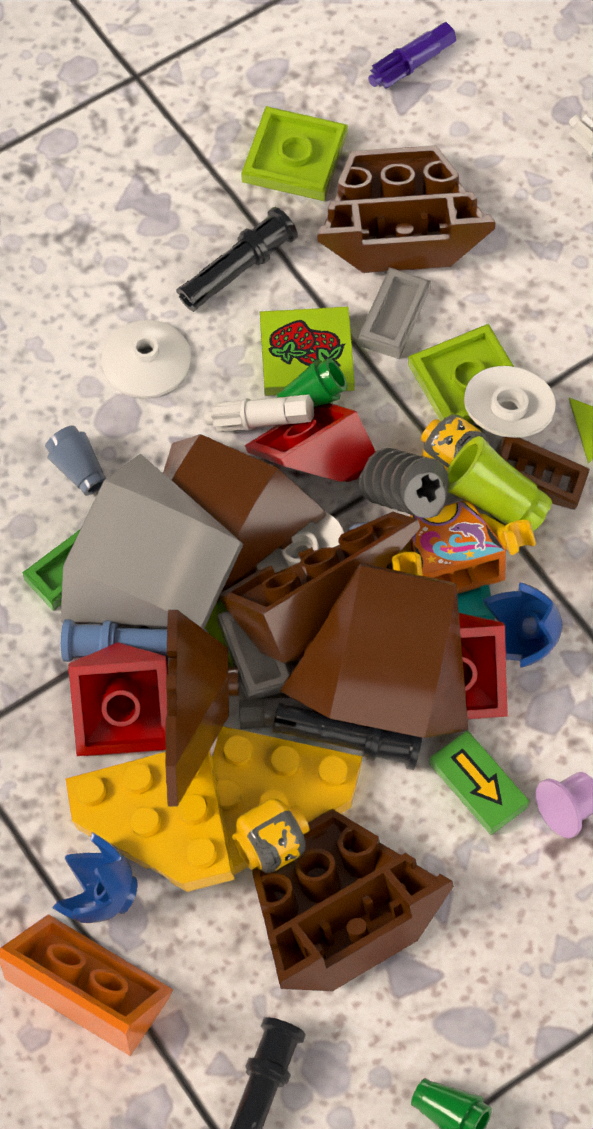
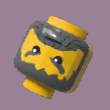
M452 414L442 421L434 419L429 423L421 436V441L425 443L422 456L436 459L444 465L447 471L454 457L471 439L481 436L489 444L488 437L485 432L460 415Z
M270 799L237 819V833L232 835V839L239 855L249 869L253 870L258 867L263 872L272 873L304 854L306 841L303 834L309 832L310 829L304 815L296 805L288 808L280 800Z

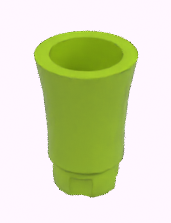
M477 436L465 444L447 469L449 478L448 493L472 503L505 525L517 520H528L531 522L534 532L544 522L548 511L551 509V498L539 490L536 483L502 458L481 436Z

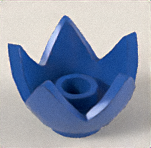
M519 582L518 590L520 591L499 593L485 598L483 603L496 620L503 622L505 625L506 660L520 661V668L537 663L550 654L560 639L563 623L557 606L549 596L531 585Z
M93 832L90 841L99 848L101 853H76L65 856L68 866L84 892L59 900L52 907L59 913L80 923L102 922L112 919L118 913L124 914L131 907L138 888L137 878L132 876L131 866L125 857L113 845Z

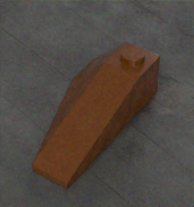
M390 512L341 534L338 538L339 545L333 548L326 547L314 551L311 547L298 553L301 560L299 563L276 573L272 565L253 573L222 592L219 598L262 654L282 663L296 661L303 657L304 650L309 642L313 641L329 616V611L360 563L386 568L392 561V557L397 555L421 528L419 521L400 513Z
M178 609L168 610L167 657H170L168 658V675H166L165 768L168 807L179 805L228 719L229 696H239L238 667H229L228 648Z

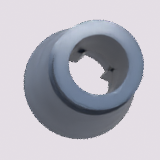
M71 425L51 436L45 444L49 452L48 460L75 484L78 489H81L85 496L97 492L106 477L84 431L79 432L76 426Z

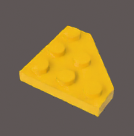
M223 726L217 737L212 762L234 875L248 867L239 855L232 839V835L237 833L236 822L241 815L270 799H278L288 808L296 805L304 815L307 823L331 809L341 814L352 806L362 766V756Z
M210 750L178 806L168 807L166 752L65 778L71 818L77 830L90 837L92 832L99 835L126 858L146 869L154 870L186 892L235 880Z

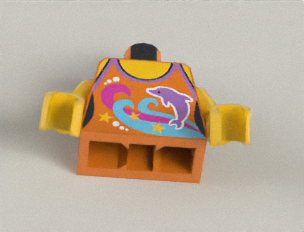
M463 500L445 505L438 516L422 518L411 515L410 517L418 519L421 528L404 548L392 557L390 567L392 570L456 583L457 594L480 588V586L486 584L490 585L505 581L506 550L509 551L510 555H515L519 552L520 546L530 545L533 547L537 544L530 521L517 520L505 526L485 513H479L472 503Z

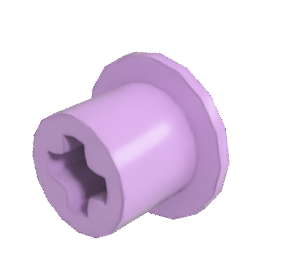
M577 772L561 782L548 778L539 782L536 788V802L544 821L561 837L569 839L578 835L582 829V820L593 814V779L584 772Z

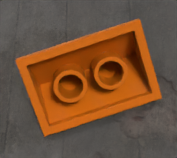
M49 914L0 948V966L5 980L129 1056L132 1055L173 992V989Z

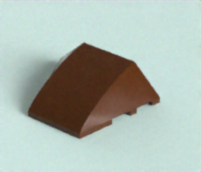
M437 145L350 151L338 181L337 194L334 201L330 202L328 206V216L324 226H320L317 239L319 243L362 273L386 272L389 267L399 271L451 267L495 229V220L490 214L484 215L477 206V197L473 192H467L459 182L458 172Z
M202 434L174 442L171 445L163 474L244 544L222 592L258 570L257 564L277 548L284 550L293 543L291 537L311 521L317 524L326 516V512L275 466Z
M360 563L329 611L327 620L314 640L309 642L304 650L303 657L291 676L286 678L280 691L330 719L402 734L429 738L469 730L456 583Z
M331 809L308 822L310 831L303 834L306 841V849L302 856L272 873L263 872L258 867L251 870L281 989L334 991L417 942L454 887L453 881L442 874L438 876L433 875L418 866L414 857L407 853L400 855L380 843L379 836Z

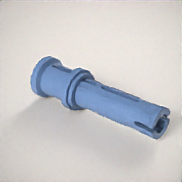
M65 619L61 630V657L63 662H72L74 657L82 658L119 642L170 658L167 657V629L119 628L117 623L106 620L103 625L75 624L71 619Z

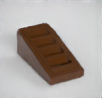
M503 436L495 451L507 462L508 459L516 461L514 468L536 483L537 488L551 498L552 504L575 510L590 469L520 437ZM526 465L534 467L531 475L524 473ZM545 470L552 472L549 483L541 480ZM562 475L570 477L566 491L558 488Z

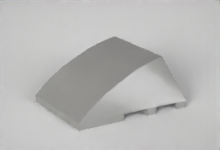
M140 453L103 481L63 565L61 622L63 623L65 619H71L75 624H78V622L103 624L106 620L117 624L145 625L148 628L167 629L168 610L178 609L204 629L244 544Z

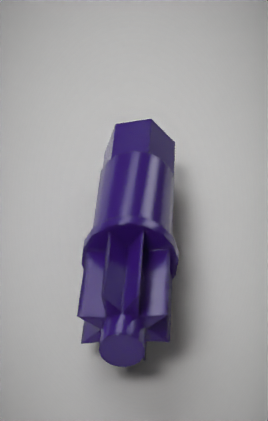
M444 22L432 30L423 33L402 48H396L392 53L372 65L373 69L370 70L372 74L368 77L370 84L373 87L379 85V88L383 86L387 89L404 77L411 75L416 68L457 41L455 30L447 22Z

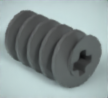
M383 448L377 450L369 457L359 476L358 489L363 497L371 503L406 512L417 517L431 518L438 516L445 506L449 478L444 465L436 459L398 449Z

